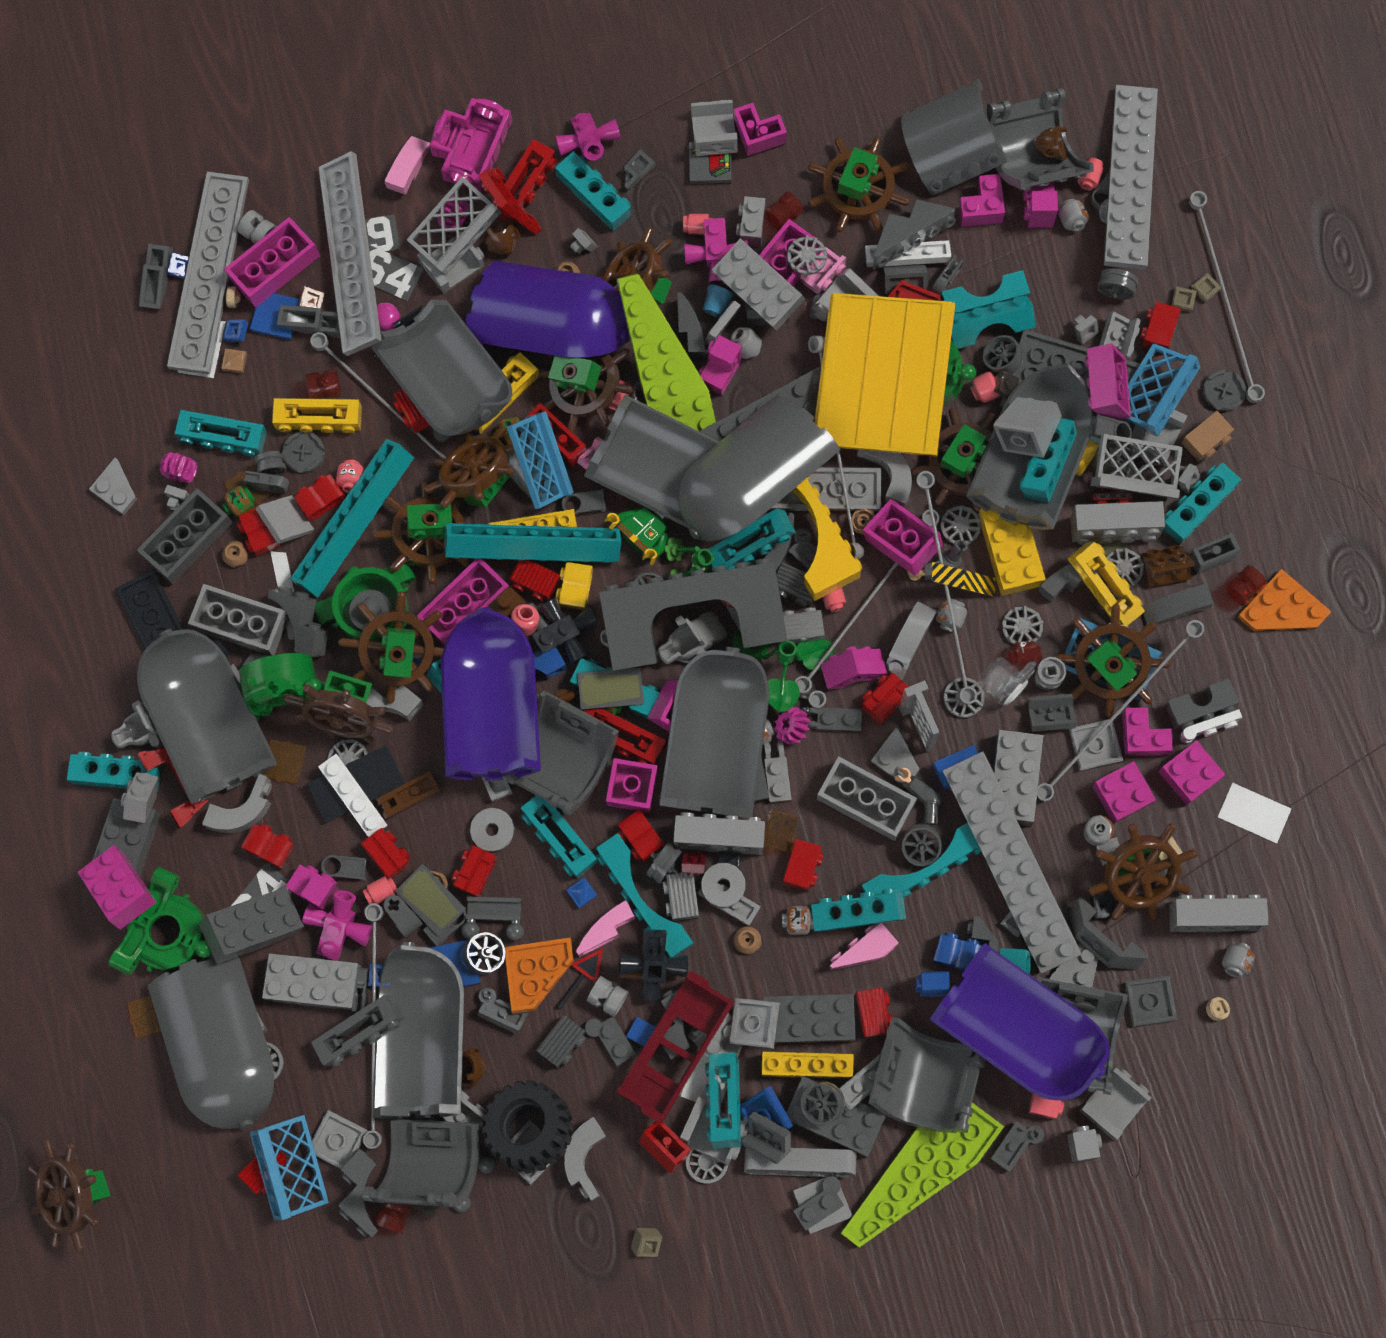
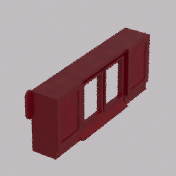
M693 971L687 973L671 1004L622 1085L616 1091V1094L639 1107L643 1114L658 1123L664 1122L734 1004V1001L710 988L709 981ZM676 1017L707 1035L695 1056L664 1038ZM659 1044L691 1062L679 1083L647 1065Z

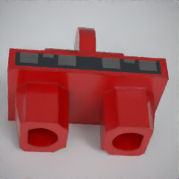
M1100 487V491H1108V493H1094L1090 496L1091 502H1094V504H1108V501L1130 503V500L1133 499V492L1115 493L1116 490Z

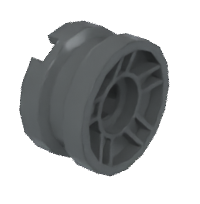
M268 451L255 456L254 462L258 466L256 472L278 476L284 474L287 469L285 463H283L285 460L283 452L280 455L279 451Z

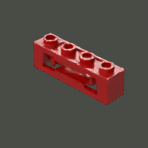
M535 139L531 141L505 182V185L514 196L529 173L528 167L531 164V168L534 170L518 194L517 202L523 210L527 204L533 202L537 188L543 186L546 174L549 170H553L557 162L555 150ZM501 209L502 213L497 218L503 221L510 220L514 226L517 220Z
M601 708L583 710V712L594 718H601L600 721L603 723L605 720L609 726L640 741L638 744L639 748L636 749L635 745L617 737L615 748L618 749L617 753L626 758L632 756L638 759L637 762L657 765L667 745L666 740Z

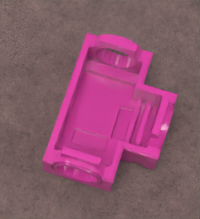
M471 98L464 116L446 109L444 110L443 115L436 122L432 141L429 145L432 156L445 159L441 170L444 181L456 184L463 176L480 193H483L482 180L478 175L484 170L492 169L493 164L497 160L501 145H503L507 136L508 128L512 124L510 110L504 109L494 101L488 99L477 100Z

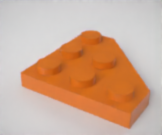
M1281 569L1239 614L1238 618L1253 631L1316 629L1332 611Z
M571 937L505 947L512 1014L535 1011L574 962Z

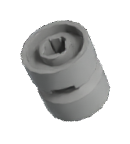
M250 210L239 222L237 231L256 244L277 226L269 220H264L263 216L256 211Z
M1048 657L1042 660L1035 672L1034 680L1036 685L1044 691H1054L1059 688L1066 675L1065 664L1056 657Z
M600 976L592 988L587 1002L596 1007L602 1006L604 1012L615 1017L623 1005L628 991L620 986L613 987L611 981Z

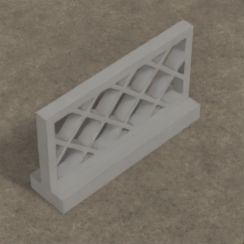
M462 176L409 236L407 241L442 273L447 275L502 212ZM465 184L469 187L470 197L458 198V190ZM473 200H483L487 205L482 211L474 212ZM459 201H470V212L459 213ZM447 202H455L456 213L444 214L445 204ZM470 215V225L460 228L459 216ZM456 216V228L445 229V217ZM441 217L442 229L430 230V221L433 218ZM456 231L457 239L455 242L446 243L445 232ZM442 232V244H431V233ZM427 233L428 245H418L414 241L419 234ZM442 247L443 255L438 261L432 257L431 248Z
M1101 434L1095 477H1092L1091 486L1168 499L1179 498L1180 490L1177 489L1183 447ZM1107 439L1113 440L1118 447L1111 454L1106 449ZM1129 443L1133 444L1137 449V452L1129 457L1124 449ZM1148 447H1153L1157 453L1151 460L1143 452ZM1168 450L1175 451L1174 460L1169 464L1163 454ZM1119 451L1126 459L1120 466L1112 458ZM1141 455L1146 464L1138 470L1132 460ZM1158 458L1165 465V468L1160 472H1157L1152 465ZM1109 460L1115 470L1110 474L1102 473L1103 465ZM1127 464L1135 472L1129 478L1125 477L1121 471ZM1149 467L1154 475L1148 481L1141 475V472ZM1167 470L1172 476L1171 485L1165 484L1160 477Z
M922 681L904 689L899 709L902 716L910 713L928 753L934 749L939 730L925 701L929 688L926 681Z

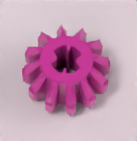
M459 201V213L470 212V204L466 201ZM447 202L445 204L444 214L456 213L455 202ZM456 216L445 217V229L456 228ZM459 216L460 228L468 216ZM441 217L438 218V224H439L440 226H441Z
M170 452L162 458L159 470L167 479L187 484L195 478L198 466L190 457Z
M793 707L786 712L777 713L778 720L774 721L776 727L773 730L777 733L776 737L787 744H797L801 742V738H807L805 733L810 730L807 727L810 720L807 718L805 711Z

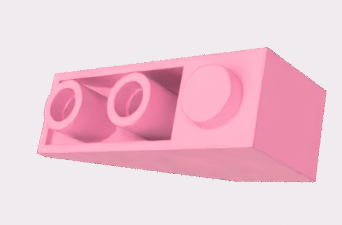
M882 923L877 926L872 924L864 931L866 935L861 940L858 938L854 939L847 946L849 948L848 951L844 954L839 952L830 960L832 964L829 968L832 971L879 961L897 947L899 942Z

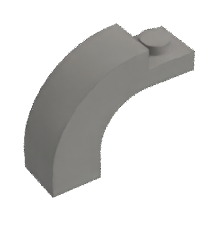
M858 450V457L882 466L889 474L891 484L884 502L887 503L892 499L905 508L910 496L912 477L909 465L901 453Z
M920 602L916 603L885 664L888 674L894 673L903 680L922 639L936 615V610Z
M259 774L249 799L238 808L224 809L210 804L202 825L207 829L220 833H237L251 828L253 824H257L265 816L271 806V803L264 799L271 791V780L267 776Z
M592 1117L583 1123L571 1136L572 1140L570 1145H567L564 1164L571 1186L573 1187L580 1182L582 1186L579 1187V1190L583 1197L594 1201L600 1195L587 1176L585 1159L589 1150L607 1137L596 1119Z

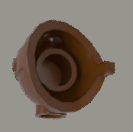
M1055 126L1040 133L1034 141L1036 150L1043 156L1051 159L1066 160V150L1060 133L1067 132V127Z
M504 220L493 229L489 228L486 230L488 236L484 243L491 254H513L517 239L520 238V233L514 228L510 220Z
M470 1048L467 1051H462L461 1086L467 1088L475 1087L478 1081L486 1074L488 1065L486 1060L480 1055L479 1049Z

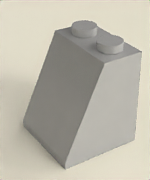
M1017 397L996 420L993 426L1005 452L1044 458L1062 415L1057 403Z

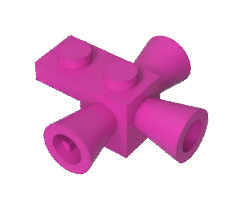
M579 113L575 117L570 118L575 132L574 135L555 136L560 156L579 147L582 156L592 161L598 160L604 153V147L600 141L621 139L615 119L596 128L590 113Z
M725 218L704 219L705 246L684 244L685 264L706 260L707 267H710L708 284L716 286L726 285L715 275L712 269L736 243L729 245L726 243Z
M345 890L336 891L334 893V907L329 913H326L312 903H309L302 923L323 927L316 954L338 961L347 936L364 947L368 944L373 926L353 923L356 913L350 911L356 900V896L353 893Z

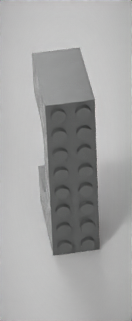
M769 558L758 559L755 565L749 566L747 562L735 563L732 569H726L725 565L713 567V572L704 573V569L690 572L691 576L683 577L682 573L669 575L668 580L661 581V577L649 578L645 584H639V580L626 582V587L618 588L617 584L604 586V591L599 592L613 671L658 662L652 624L659 611L667 607L712 599L727 601L736 609L744 648L788 641L774 561L769 562Z

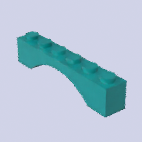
M966 823L956 830L948 849L930 866L906 875L880 874L863 884L861 890L863 893L874 892V895H881V890L895 889V892L903 893V898H906L912 894L911 889L916 886L919 889L930 883L929 879L937 875L939 878L950 871L948 869L954 864L960 866L969 860L967 856L972 853L978 855L982 851L969 824ZM881 901L877 902L876 910H883V903Z
M617 833L596 848L598 852L596 855L597 860L602 867L607 865L611 871L608 873V876L615 885L617 883L620 884L623 889L620 893L625 901L633 903L635 906L633 912L638 920L644 919L648 925L645 929L666 930L665 956H669V958L678 957L694 946L693 941L681 924L659 916L641 899L632 880L631 851L620 835Z

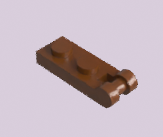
M428 771L376 799L379 807H382L385 820H388L439 793L440 789L431 772ZM395 799L397 805L391 807L389 802Z

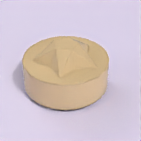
M229 286L226 292V304L229 308H237L238 303L241 301V294L238 291V287Z
M1216 997L1208 1001L1206 1011L1212 1020L1221 1021L1228 1017L1230 1007L1225 999Z

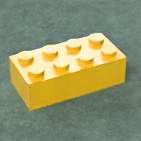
M980 508L978 516L1000 595L1005 596L1040 587L1046 578L1032 530L1028 528V524L1019 521L1013 524L999 519L1000 514L990 509L986 512Z

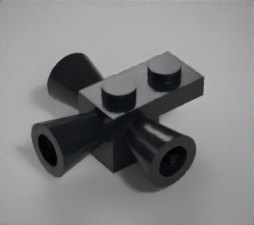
M558 598L552 599L539 607V610L551 623L549 626L531 635L541 655L556 647L560 649L565 646L570 665H574L581 658L585 659L590 655L577 640L580 631L598 626L597 620L590 608L587 607L572 619L570 615L563 616Z
M643 930L641 958L619 953V976L640 972L643 984L639 997L647 1001L661 999L659 982L665 983L666 973L686 977L688 973L687 955L666 958V930Z

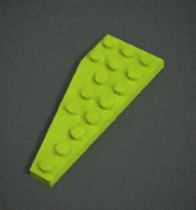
M633 274L617 278L645 404L697 431L716 422L707 386L640 275Z
M972 1103L973 1113L972 1117L968 1119L969 1129L967 1133H946L918 1127L841 1234L860 1248L978 1164L1004 1126Z

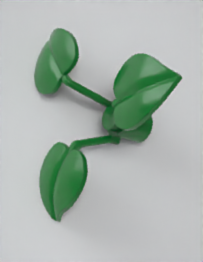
M734 633L732 639L733 648L740 649L739 653L754 657L759 663L762 658L767 660L777 653L778 661L783 664L781 680L774 678L768 681V704L777 712H786L793 708L800 695L799 686L795 681H785L788 664L792 663L794 657H796L798 661L803 662V666L806 669L813 671L833 645V642L822 639L808 641L807 639L806 641H801L797 647L792 641H783L779 647L776 646L775 650L768 653L769 644L744 648L741 633ZM835 646L834 649L831 651V653L828 655V657H830V656L833 655L836 646Z

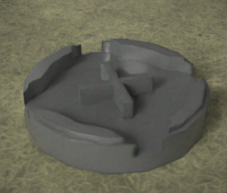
M1229 370L1215 371L1208 376L1203 385L1202 394L1204 401L1210 408L1219 412L1234 411L1241 405L1246 395V386L1243 379L1236 373L1228 372Z
M297 432L291 435L283 445L284 461L287 467L294 472L300 474L311 473L317 470L323 463L325 447L321 439L314 433Z

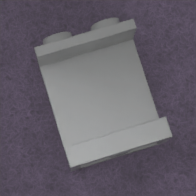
M719 100L691 103L696 156L738 152L737 132L735 133L733 101Z
M455 236L446 243H454L457 239V236ZM473 245L447 275L442 273L422 253L417 254L419 263L443 294L484 267V254L479 247L474 248ZM442 247L432 252V257L436 261L443 255Z
M848 268L837 276L811 308L815 311L814 314L819 320L827 323L831 293L878 295Z
M1149 399L1150 405L1157 403ZM1150 410L1141 413L1139 419L1147 422L1151 415ZM1174 410L1158 437L1150 434L1149 430L1135 425L1131 438L1174 446L1187 415ZM1129 443L1127 445L1133 454L1137 452L1133 444ZM1148 447L1143 451L1149 460L1157 455L1153 447ZM1171 450L1163 454L1166 460H1168ZM1160 458L1152 463L1154 466H1165Z
M1117 1068L1112 1070L1113 1087L1111 1095L1103 1094V1091L1096 1090L1079 1110L1114 1141L1118 1140L1126 1126L1145 1103L1152 1098L1148 1095L1149 1090L1142 1084L1138 1083L1136 1085L1131 1081L1130 1078L1132 1076L1122 1068L1120 1070Z
M698 1096L680 1139L689 1148L729 1165L731 1159H737L741 1148H713L711 1141L707 1140V1128L710 1127V1119L707 1120L706 1116L707 1100ZM721 1112L722 1118L729 1119V1122L731 1123L730 1129H732V1122L730 1116ZM746 1117L741 1121V1139L749 1131V1127L746 1126L748 1122Z

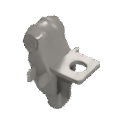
M712 611L703 613L692 621L679 616L675 619L679 627L670 634L668 642L658 648V655L665 664H670L678 659L689 660L727 637L726 628L720 622L719 617Z
M140 701L132 704L135 712L124 720L120 728L115 729L111 733L112 740L118 748H124L132 744L140 746L151 743L156 748L163 746L144 703Z

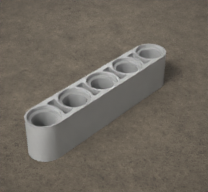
M745 1148L744 1172L754 1175L850 1178L856 1176L857 1153L852 1150L791 1148V1152L778 1164H774L754 1151Z

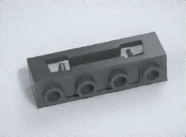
M383 995L313 1040L311 1044L323 1066L337 1067L345 1062L344 1058L351 1054L353 1056L363 1050L362 1046L365 1044H372L381 1039L382 1033L398 1028L400 1026L399 1022L403 1021L405 1017L392 995ZM372 1019L374 1023L380 1022L377 1025L367 1027L346 1042H343L342 1039H337L340 1036L346 1037Z

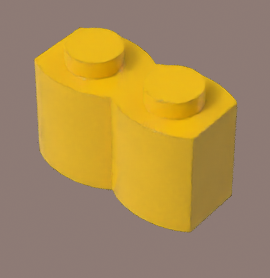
M567 562L566 567L561 568L560 580H563L562 588L557 589L556 594L560 607L581 611L587 608L593 575L592 566Z

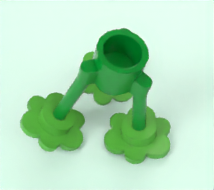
M673 537L667 540L664 551L667 553L666 558L668 561H680L681 555H684L685 552L693 553L691 560L692 568L684 573L683 571L673 569L670 571V575L682 573L683 577L690 576V572L704 569V573L713 571L711 563L715 558L710 550H700L698 546L694 548L685 547L682 545L681 539Z

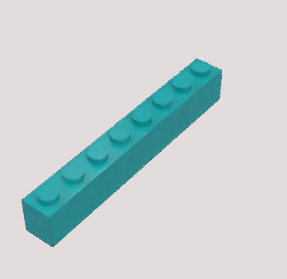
M388 439L384 441L291 576L290 580L306 593L318 598L325 590L333 575L349 555L357 540L361 537L381 505L385 502V499L409 467L414 457L400 444Z
M446 523L445 557L455 559L487 558L497 560L619 562L621 536L618 528L611 530L609 528Z

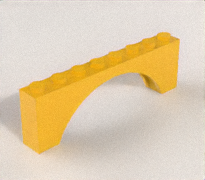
M807 477L791 492L806 506L816 527L817 551L811 567L804 576V584L813 600L816 601L859 579L862 565L857 557L853 558L850 553L852 551L850 544L840 536L841 530L838 524L830 519L829 516L831 514L827 505H822L817 488L810 485L808 481L810 478Z

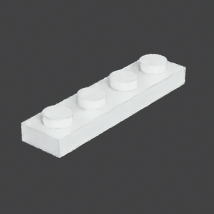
M949 240L922 242L918 247L906 251L901 257L894 258L885 266L950 262L951 250ZM877 245L865 246L867 267H873Z
M337 754L318 766L368 837L372 836L378 829H384L388 826Z

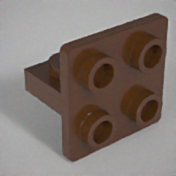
M1173 545L1163 550L1151 549L1141 554V559L1146 567V579L1149 587L1192 579L1191 567L1194 566V561L1183 546Z

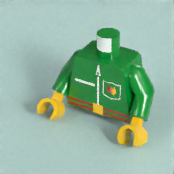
M644 507L641 510L637 508L618 514L609 513L605 518L604 522H612L609 529L613 530L618 525L617 528L620 530V536L643 556L642 560L651 559L650 565H653L656 558L665 552L664 547L667 545L668 535L667 527L662 522L667 517L657 512L652 514Z

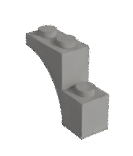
M404 685L396 686L395 701L391 704L372 687L367 699V704L371 707H383L385 712L396 713L409 721L424 705L422 700Z

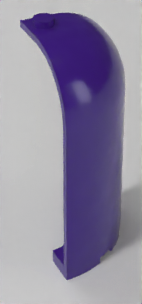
M500 261L491 263L481 274L483 279L479 286L475 285L470 298L473 301L471 314H467L466 326L482 344L561 357L582 358L604 355L619 349L630 341L621 296L605 280L587 274Z
M479 608L476 612L463 618L454 627L446 641L441 659L446 777L472 781V777H485L486 781L503 780V776L515 774V777L519 778L541 771L533 652L525 634L513 620L501 613L492 611L490 608Z
M986 943L979 949L961 975L965 979H959L930 1018L935 1024L1024 1088L1039 1097L1049 1100H1068L1082 1094L1094 1079L1097 1081L1101 1079L1106 1071L1103 1066L1110 1056L1108 1040L1092 1019Z

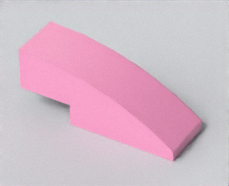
M413 136L409 138L385 179L388 189L404 195L407 194L412 180L416 179L427 155L430 142Z
M627 901L611 909L592 926L576 950L579 958L619 938L616 929L635 919Z

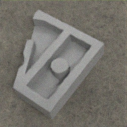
M116 458L111 461L89 488L92 493L123 516L137 500L121 464Z
M895 728L870 763L894 780L896 775H900L903 778V773L899 771L901 768L909 769L911 775L916 776L919 772V767L901 733Z
M1078 943L1077 945L1082 955L1061 964L1049 979L1086 987L1093 986L1098 958L1085 946Z

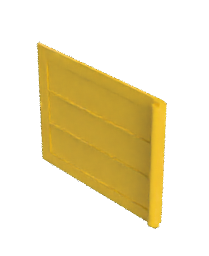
M831 293L815 424L820 429L825 428L839 448L926 456L938 455L955 303Z

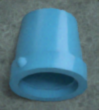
M708 285L703 311L711 316L720 318L732 301L734 294L723 287Z

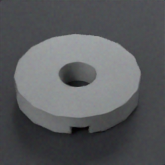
M488 808L475 815L470 827L474 843L478 848L488 852H498L506 848L511 843L515 830L509 815L497 808ZM492 824L497 825L498 833L494 836H489L486 833L487 827Z
M718 863L711 866L704 873L701 881L702 893L705 899L716 907L729 908L737 904L745 892V878L742 872L736 866L729 863ZM720 880H727L730 883L727 891H720L717 888V883Z

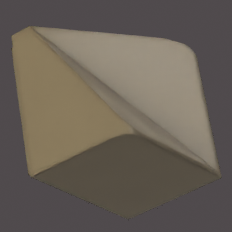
M636 1228L631 1249L636 1257H658L663 1237L655 1228Z

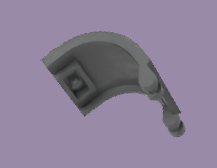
M979 79L972 81L971 85H963L953 92L925 105H920L916 107L915 111H907L902 114V130L909 154L931 196L1007 163V157L987 118L981 97L983 86Z
M1063 88L1055 89L1054 92H1042L1041 97L1013 104H1010L1009 100L1001 101L1000 104L991 103L987 105V118L1007 157V163L995 168L1004 181L1018 187L1019 190H1029L1034 185L1047 186L1051 181L1064 182L1068 180V177L1080 178L1086 176V173L1094 172L1093 163L1080 159L1073 152L1065 132L1060 133L1066 150V160L1051 159L1043 156L1034 146L1036 137L1043 131L1055 126L1064 127L1062 106L1066 93Z
M543 691L539 695L537 704L541 771L519 778L515 777V774L503 777L507 778V782L521 786L550 802L552 807H559L563 810V813L571 815L587 800L600 781L613 754L619 731L554 695Z
M1037 977L1039 982L1092 1019L1106 1036L1110 1047V1056L1103 1066L1106 1071L1099 1081L1093 1080L1087 1091L1095 1092V1090L1103 1091V1094L1111 1095L1114 1052L1121 1018L1127 1003V994Z
M891 1018L884 1047L881 1051L879 1066L875 1073V1081L870 1092L869 1104L883 1114L908 1125L938 1132L967 1133L969 1129L968 1119L972 1117L973 1113L971 1104L980 1068H984L986 1060L965 1044L929 1037L912 1029L900 1018Z
M408 1119L391 1120V1155L386 1176L377 1189L364 1187L362 1193L363 1200L378 1203L458 1207L469 1196L475 1181L479 1160V1123Z

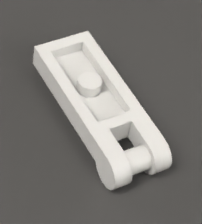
M1238 709L1185 728L1180 735L1181 742L1189 744L1196 736L1204 734L1205 737L1217 733L1219 728L1225 727V730L1236 727L1238 725L1237 722L1242 718L1240 710Z

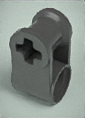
M391 895L386 898L384 909L405 938L423 925L413 910L399 896ZM392 901H394L395 903L400 902L398 904V911H395L394 909L389 910L391 908L390 903Z

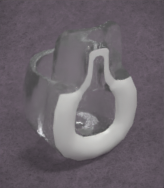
M997 657L983 671L981 676L982 687L1002 706L1008 705L1027 686L1028 678L1035 671L1034 667L1037 661L1029 662L1020 672L1007 660Z

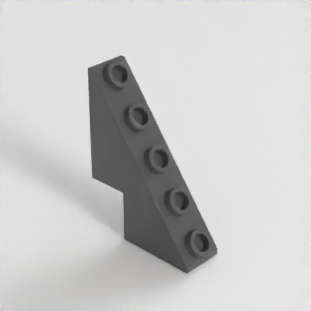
M916 200L910 218L889 214L874 254L873 269L876 270L879 267L885 266L894 258L901 257L906 251L918 247L929 238L935 237L942 230L952 227L956 222L954 218L955 208Z

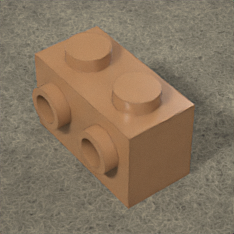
M1216 411L1187 434L1181 444L1198 462L1203 458L1208 460L1216 453L1215 449L1219 445L1224 447L1232 440L1231 435L1234 428Z

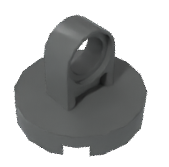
M366 590L353 598L350 603L349 615L355 628L362 632L368 620L358 610L360 603H365L375 616L393 609L386 595L379 591ZM386 622L382 625L386 628L390 622Z

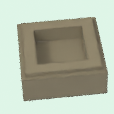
M1208 273L1191 286V289L1197 291L1196 294L1204 303L1210 300L1222 288Z
M1176 286L1171 306L1191 313L1197 291Z

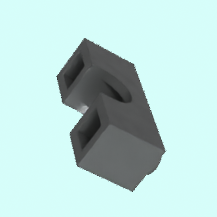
M1230 678L1208 686L1205 690L1209 699L1206 706L1194 704L1189 693L1169 700L1165 707L1174 729L1181 727L1184 730L1199 720L1203 722L1215 718L1214 715L1222 712L1224 715L1235 711V707L1240 702Z

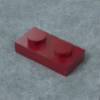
M684 849L682 872L692 876L704 873L706 851Z

